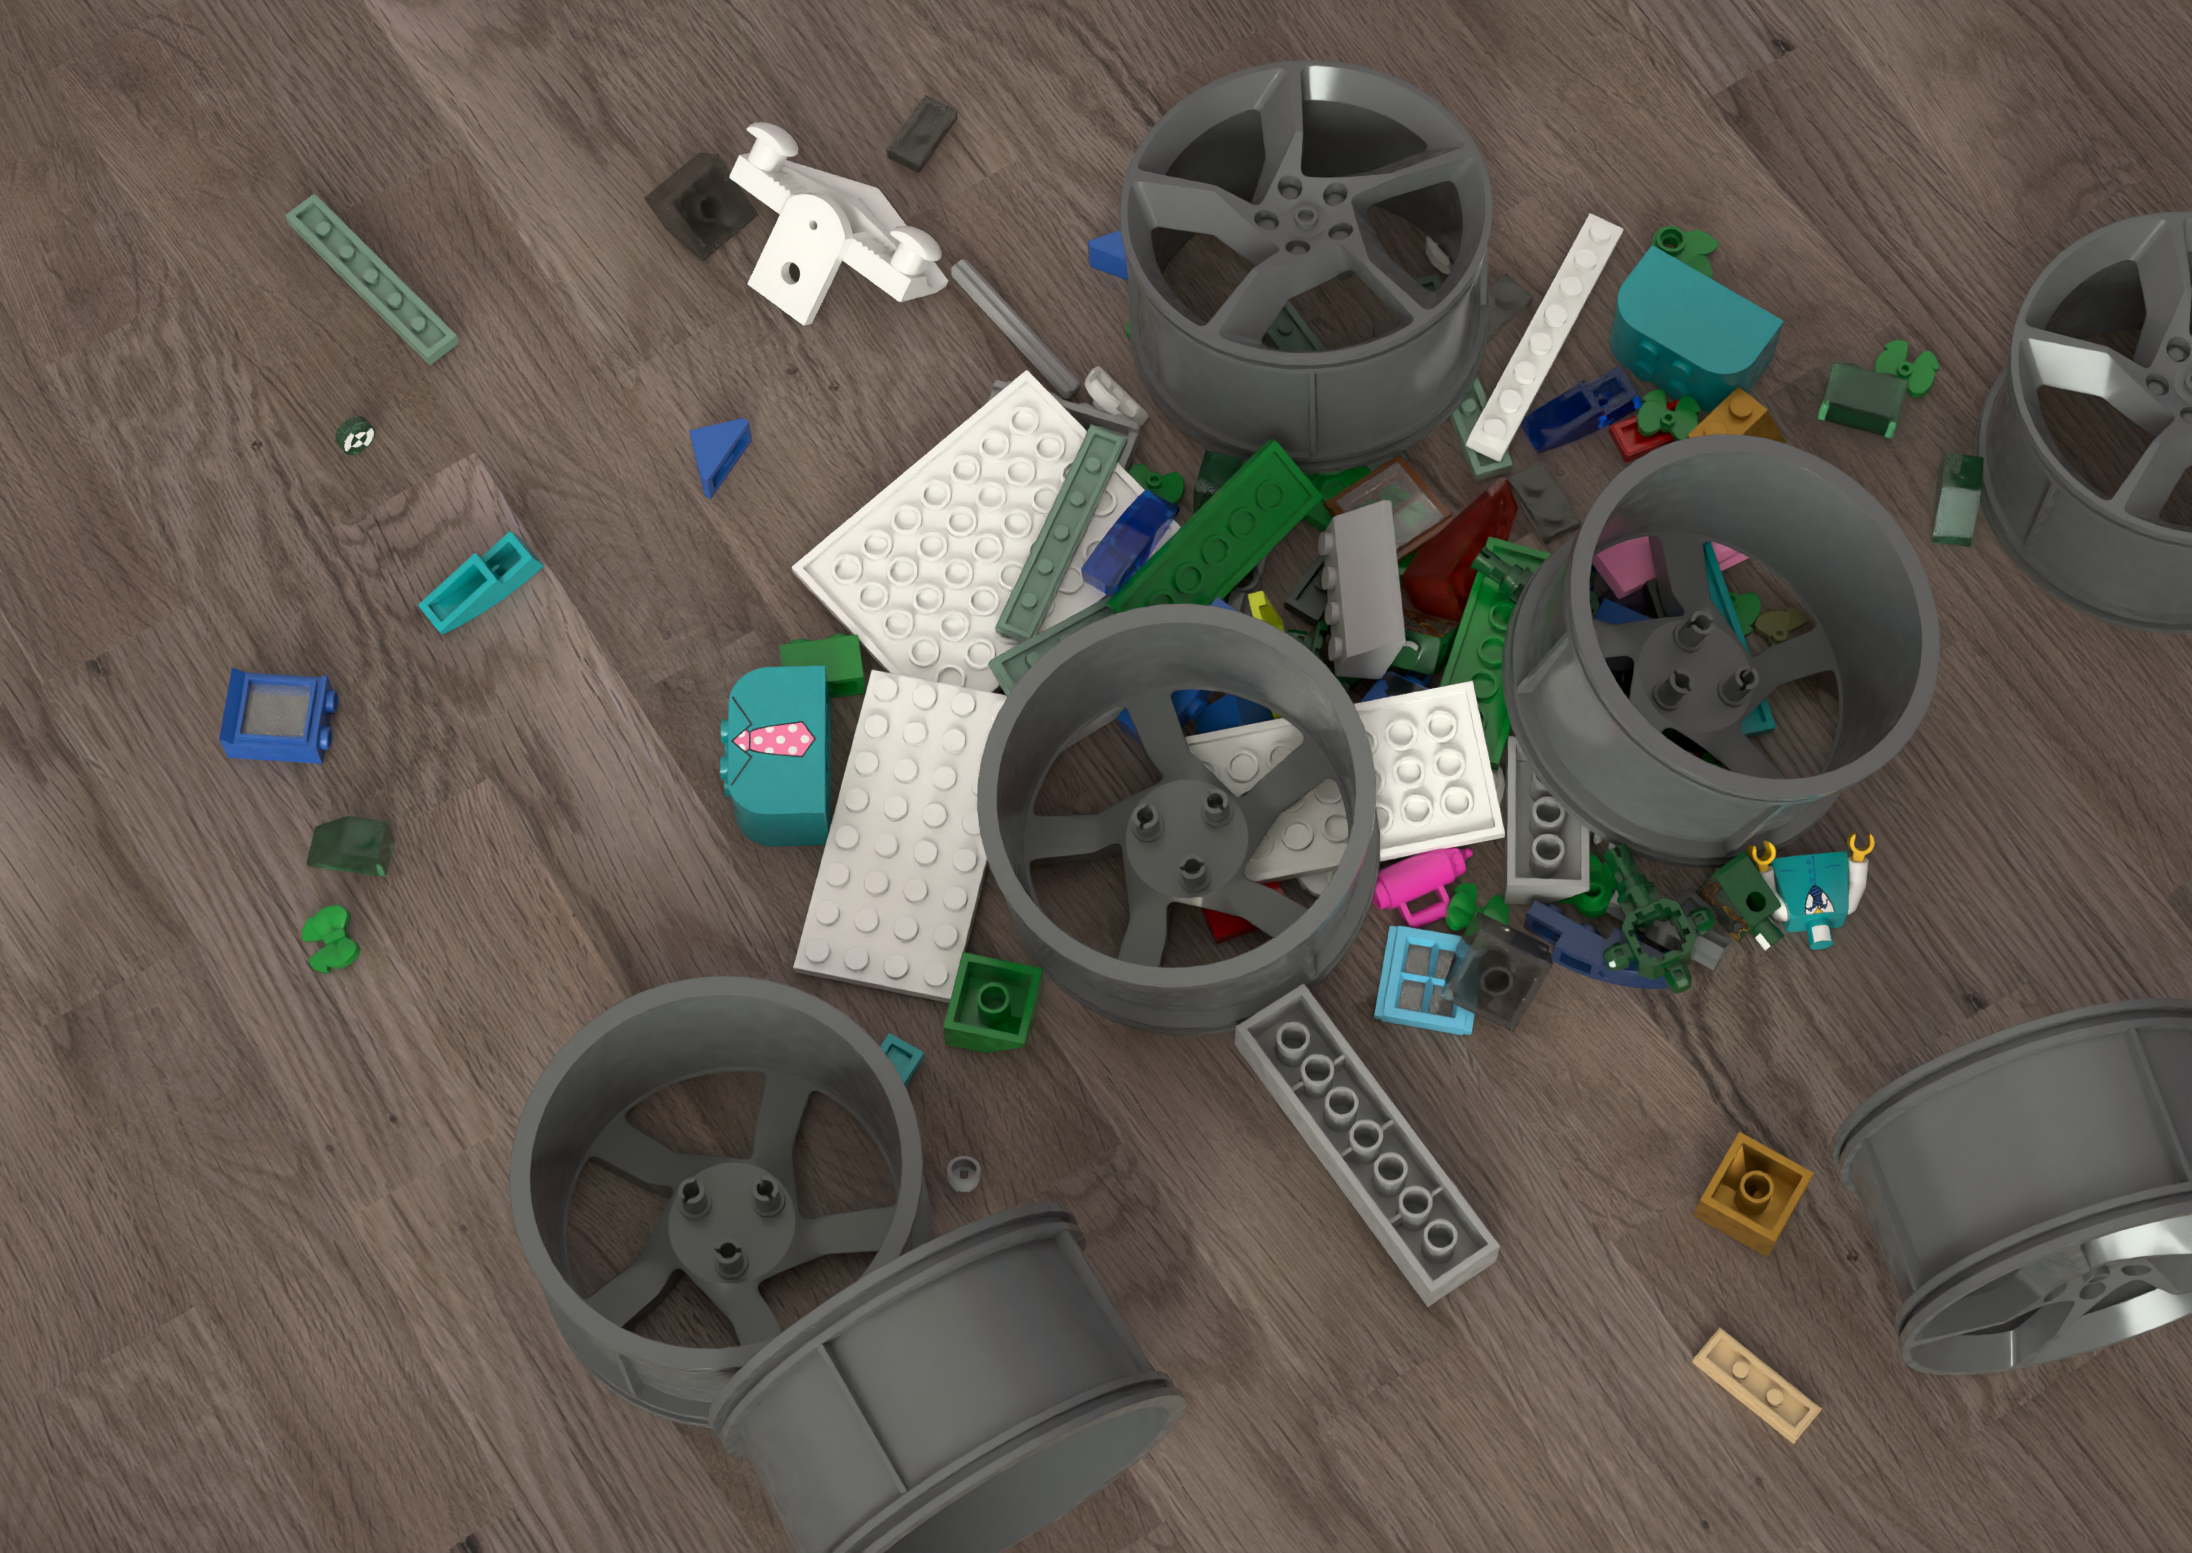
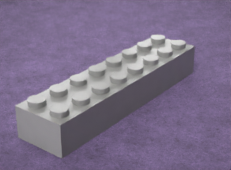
M1304 983L1235 1027L1234 1044L1427 1307L1496 1262L1500 1245Z

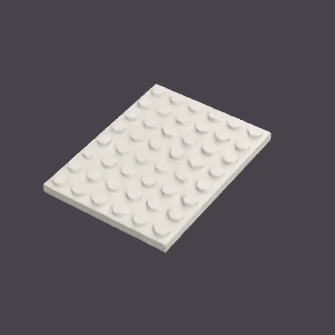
M1026 370L792 566L793 573L851 635L858 634L859 643L887 673L999 693L1002 688L989 668L988 663L991 659L1021 644V642L996 633L995 626L1087 431ZM1119 463L1039 633L1117 592L1181 528Z

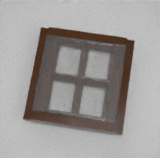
M1400 455L1392 458L1324 503V507L1333 518L1334 516L1382 500L1391 501L1398 563L1456 525V520L1451 516V512Z

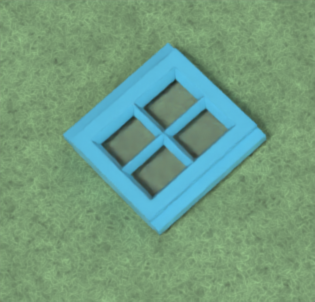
M1399 925L1398 927L1390 926L1374 1018L1381 1019L1383 1022L1457 1035H1471L1487 942Z

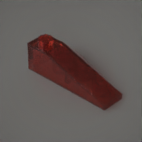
M1499 478L1424 545L1416 553L1401 576L1413 606L1422 613L1461 622L1477 574V570L1472 569L1470 566L1482 548L1486 546L1488 537L1508 541L1518 511V506L1507 478Z

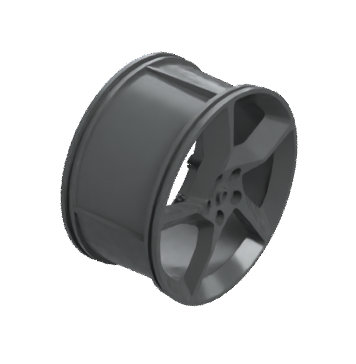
M1328 60L1283 61L1254 66L1231 73L1203 86L1173 106L1144 137L1125 175L1119 213L1121 237L1127 262L1131 308L1129 326L1131 349L1136 369L1146 391L1160 411L1181 432L1214 453L1244 464L1268 439H1274L1303 473L1314 474L1362 467L1386 459L1425 438L1457 409L1468 394L1479 373L1488 339V306L1486 296L1488 247L1493 225V194L1485 161L1475 141L1446 107L1418 87L1373 68ZM1371 205L1383 208L1407 220L1424 232L1435 243H1438V247L1446 256H1449L1453 267L1439 290L1435 292L1428 291L1388 256L1368 219L1367 209ZM1197 233L1216 236L1240 255L1257 265L1249 272L1208 323L1197 317L1178 299L1162 275L1177 252ZM1354 272L1399 318V324L1395 328L1379 336L1334 349L1315 351L1281 350L1265 347L1261 342L1263 336L1291 297L1319 286L1337 275L1338 280H1346Z
M2159 212L2117 221L2091 232L2057 255L2041 272L2031 286L2019 310L2012 331L2007 365L1992 385L1983 403L1975 429L1972 467L1980 506L1990 529L2016 566L2040 588L2072 609L2118 627L2162 634L2192 633V527L2168 523L2160 517V512L2186 468L2192 466V212ZM2142 330L2133 361L2107 346L2080 340L2106 332ZM2046 385L2103 397L2113 407L2128 417L2133 425L2146 430L2156 437L2113 497L2106 496L2084 479L2059 450L2046 426L2037 395V389L2040 386Z
M1715 434L1696 436L1657 448L1621 471L1599 494L1586 514L1577 534L1550 554L1532 574L1520 592L1505 632L1502 652L1504 699L1511 726L1532 770L1558 803L1582 825L1616 846L1626 844L1630 853L1649 860L1689 868H1721L1743 851L1747 854L1746 848L1749 844L1755 845L1756 856L1761 858L1765 854L1764 840L1773 844L1776 852L1796 841L1824 816L1843 790L1872 775L1899 753L1913 736L1924 718L1933 696L1939 670L1940 627L1931 586L1917 553L1894 518L1858 482L1834 465L1789 444L1747 435ZM1648 536L1661 604L1668 617L1616 625L1592 618L1590 606L1592 558L1616 544ZM1705 542H1715L1738 551L1773 573L1806 607L1815 621V628L1770 647L1755 657L1750 656L1733 629L1710 600L1703 550ZM1610 670H1633L1629 699L1619 687ZM1830 670L1834 672L1837 678L1839 715L1836 735L1828 759L1819 775L1786 779L1742 733L1741 722L1779 685ZM1666 728H1673L1725 764L1730 771L1705 762L1683 750L1666 738L1662 731Z
M1160 604L1135 608L1108 616L1071 634L1046 652L1012 689L999 710L989 732L981 758L977 784L979 829L987 861L999 888L1005 896L1008 910L1018 934L1033 959L1060 989L1078 1003L1100 1016L1130 1028L1173 1036H1203L1233 1031L1237 1025L1304 983L1310 992L1316 989L1336 969L1362 930L1372 905L1380 865V831L1376 811V776L1371 747L1356 707L1342 684L1317 656L1284 631L1241 612L1198 604ZM1177 690H1210L1248 699L1270 709L1290 722L1303 734L1304 740L1300 746L1260 779L1245 796L1238 797L1190 752L1173 706L1171 695ZM1116 707H1125L1149 762L1160 782L1111 806L1099 814L1037 815L1034 812V804L1039 789L1049 769L1063 749L1094 720ZM1332 779L1337 783L1343 799L1349 840L1340 864L1329 884L1315 903L1307 909L1273 889L1249 880L1245 876L1244 870L1278 815L1323 781ZM1123 853L1130 918L1117 959L1097 952L1076 941L1044 915L1035 894L1030 867L1097 861ZM1173 902L1242 917L1273 938L1256 949L1224 961L1193 967L1163 968L1169 943Z
M744 976L690 978L663 984L640 992L612 1006L578 1031L553 1057L529 1095L517 1125L509 1174L510 1202L515 1228L523 1252L535 1276L543 1286L550 1312L564 1340L589 1372L613 1393L640 1409L678 1423L710 1428L707 1420L708 1413L713 1401L722 1388L753 1356L782 1333L774 1313L758 1291L760 1282L827 1254L878 1252L867 1270L858 1279L860 1280L894 1259L932 1240L931 1206L923 1175L920 1131L908 1091L895 1066L876 1041L842 1011L816 996L770 980ZM728 1071L760 1072L766 1078L754 1132L753 1155L749 1159L676 1153L629 1124L625 1118L626 1113L645 1098L665 1087L689 1078ZM811 1092H822L839 1103L866 1129L878 1146L889 1168L897 1198L895 1204L888 1207L836 1213L810 1219L800 1215L792 1148L808 1096ZM589 1160L650 1193L669 1198L670 1200L654 1227L639 1259L591 1296L582 1297L576 1289L571 1273L567 1248V1224L576 1183L586 1161ZM686 1273L732 1323L740 1346L716 1349L688 1348L664 1344L641 1337L630 1331L663 1303Z
M2143 998L2109 1002L2049 1015L1993 1033L1947 1052L1894 1080L1860 1104L1848 1115L1835 1132L1830 1144V1155L1845 1187L1856 1194L1903 1304L1895 1316L1894 1329L1898 1337V1347L1902 1358L1912 1369L1934 1375L1957 1376L1988 1374L2032 1367L2102 1349L2157 1330L2192 1315V1000Z
M1039 1202L1011 1208L966 1224L909 1251L848 1286L802 1317L762 1348L722 1388L710 1407L707 1419L714 1435L721 1439L725 1450L730 1455L750 1459L796 1553H1002L1059 1520L1104 1489L1141 1460L1175 1427L1186 1410L1187 1401L1182 1392L1175 1388L1168 1374L1155 1371L1089 1264L1083 1254L1086 1247V1239L1078 1227V1222L1070 1207L1059 1202Z

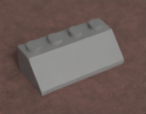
M1382 500L1334 516L1326 530L1322 531L1319 536L1318 550L1320 555H1324L1325 563L1321 580L1322 588L1327 590L1328 603L1325 608V622L1331 626L1328 656L1330 661H1334L1335 676L1381 679L1406 643L1392 504L1389 500Z
M1508 736L1505 753L1504 904L1532 905L1534 900L1542 904H1550L1589 891V829L1566 811L1549 793L1532 770L1519 746L1516 736Z

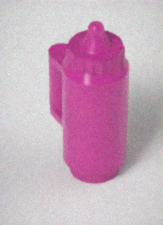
M1457 847L1432 850L1413 855L1380 870L1373 897L1374 905L1378 910L1398 908L1405 926L1416 929L1445 917V910L1450 899L1444 886L1454 882L1456 877L1464 874L1466 871L1465 861L1473 855V850L1471 848L1462 850ZM1435 890L1440 900L1439 902L1410 914L1406 903Z

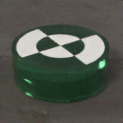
M362 416L352 417L346 420L337 430L335 436L336 444L346 454L356 455L372 443L375 437V428Z

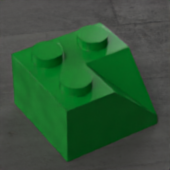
M962 952L943 1027L945 1045L982 1053L1025 1047L1035 1024L1044 987L1043 968Z

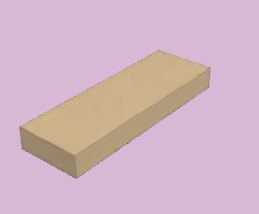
M1720 1327L1692 1361L1693 1364L1793 1444H1795L1822 1410L1821 1407Z

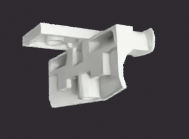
M757 122L747 127L746 130L757 137L750 153L739 155L729 178L780 214L748 281L749 286L803 326L812 324L842 260L899 302L934 294L946 287L948 279L934 262L941 259L942 256L938 243L926 232L912 226H907L879 188L786 160L787 157H794L798 154V145L789 133L774 124ZM792 262L800 270L798 282H795L789 274V267Z

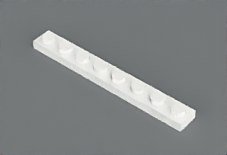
M1591 213L1589 214L1468 437L1467 447L1501 462L1620 240L1623 228Z

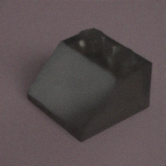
M698 153L644 198L664 228L703 261L759 215L740 186L729 178L731 173L719 155L710 153Z
M1477 911L1457 944L1440 994L1441 998L1514 1032L1553 966L1549 945Z

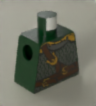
M1402 608L1406 643L1391 665L1435 675L1447 665L1461 622Z
M1744 851L1713 873L1696 891L1718 914L1717 921L1734 940L1740 941L1751 933L1766 951L1784 937V934L1770 918L1781 907L1780 901Z

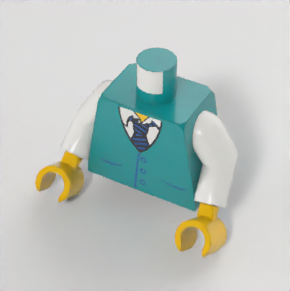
M1854 831L1848 835L1847 844L1853 851V856L1849 858L1847 851L1775 858L1776 850L1774 845L1765 840L1763 842L1765 854L1761 858L1756 856L1755 845L1749 844L1746 848L1747 856L1752 862L1756 863L1757 870L1780 901L1781 907L1772 917L1775 920L1782 921L1787 932L1807 931L1809 947L1811 949L1820 950L1832 946L1834 942L1831 928L1843 926L1847 915L1856 911L1866 888L1869 860L1865 858V855L1872 851L1875 844L1874 838L1869 832L1867 833V843L1862 848L1854 846L1856 838Z

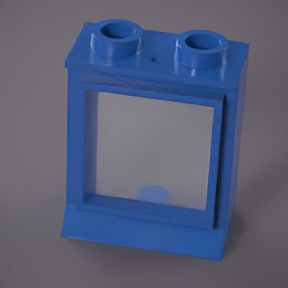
M232 667L219 737L228 758L323 764L325 750H330L332 746L333 731L332 727L329 726L331 714H336L338 709V691L333 690L328 675L310 677L247 673Z

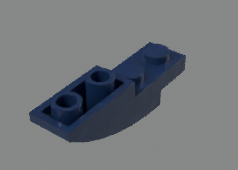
M1534 900L1527 911L1523 928L1555 945L1551 961L1581 975L1615 985L1647 989L1669 988L1664 980V976L1655 980L1639 976L1632 961L1629 962V967L1618 971H1610L1607 968L1602 953L1607 947L1618 941L1620 944H1623L1622 930L1614 927L1608 938L1605 939L1593 926L1586 923L1578 924L1565 917L1564 912L1555 905L1549 903L1542 904ZM1635 934L1643 952L1647 953L1649 958L1656 956L1659 959L1663 957V954L1669 952L1666 950L1658 951L1646 944L1640 935Z

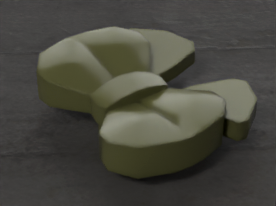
M1787 607L1785 611L1771 610L1763 613L1756 619L1753 630L1756 634L1768 638L1769 645L1773 647L1792 639L1790 632L1806 624L1807 617L1800 610Z

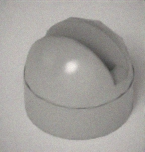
M959 1156L952 1159L947 1166V1180L950 1187L956 1192L967 1191V1193L977 1188L981 1178V1168L978 1161L969 1156ZM961 1171H969L967 1179L960 1178Z

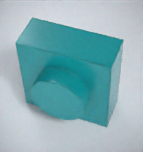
M889 1033L880 1047L893 1063L905 1087H907L924 1061L925 1054L923 1051Z

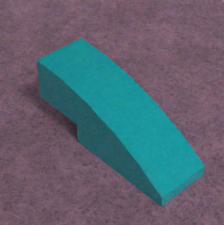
M509 531L482 557L474 553L418 606L439 633L445 634L496 605L526 583L545 565L521 537Z

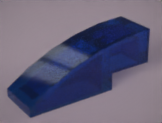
M1619 365L1588 385L1583 380L1525 416L1520 426L1539 454L1601 430L1641 408L1643 402Z
M1145 489L1118 518L1081 568L1083 581L1112 597L1132 577L1134 572H1137L1145 564L1175 519L1180 508Z

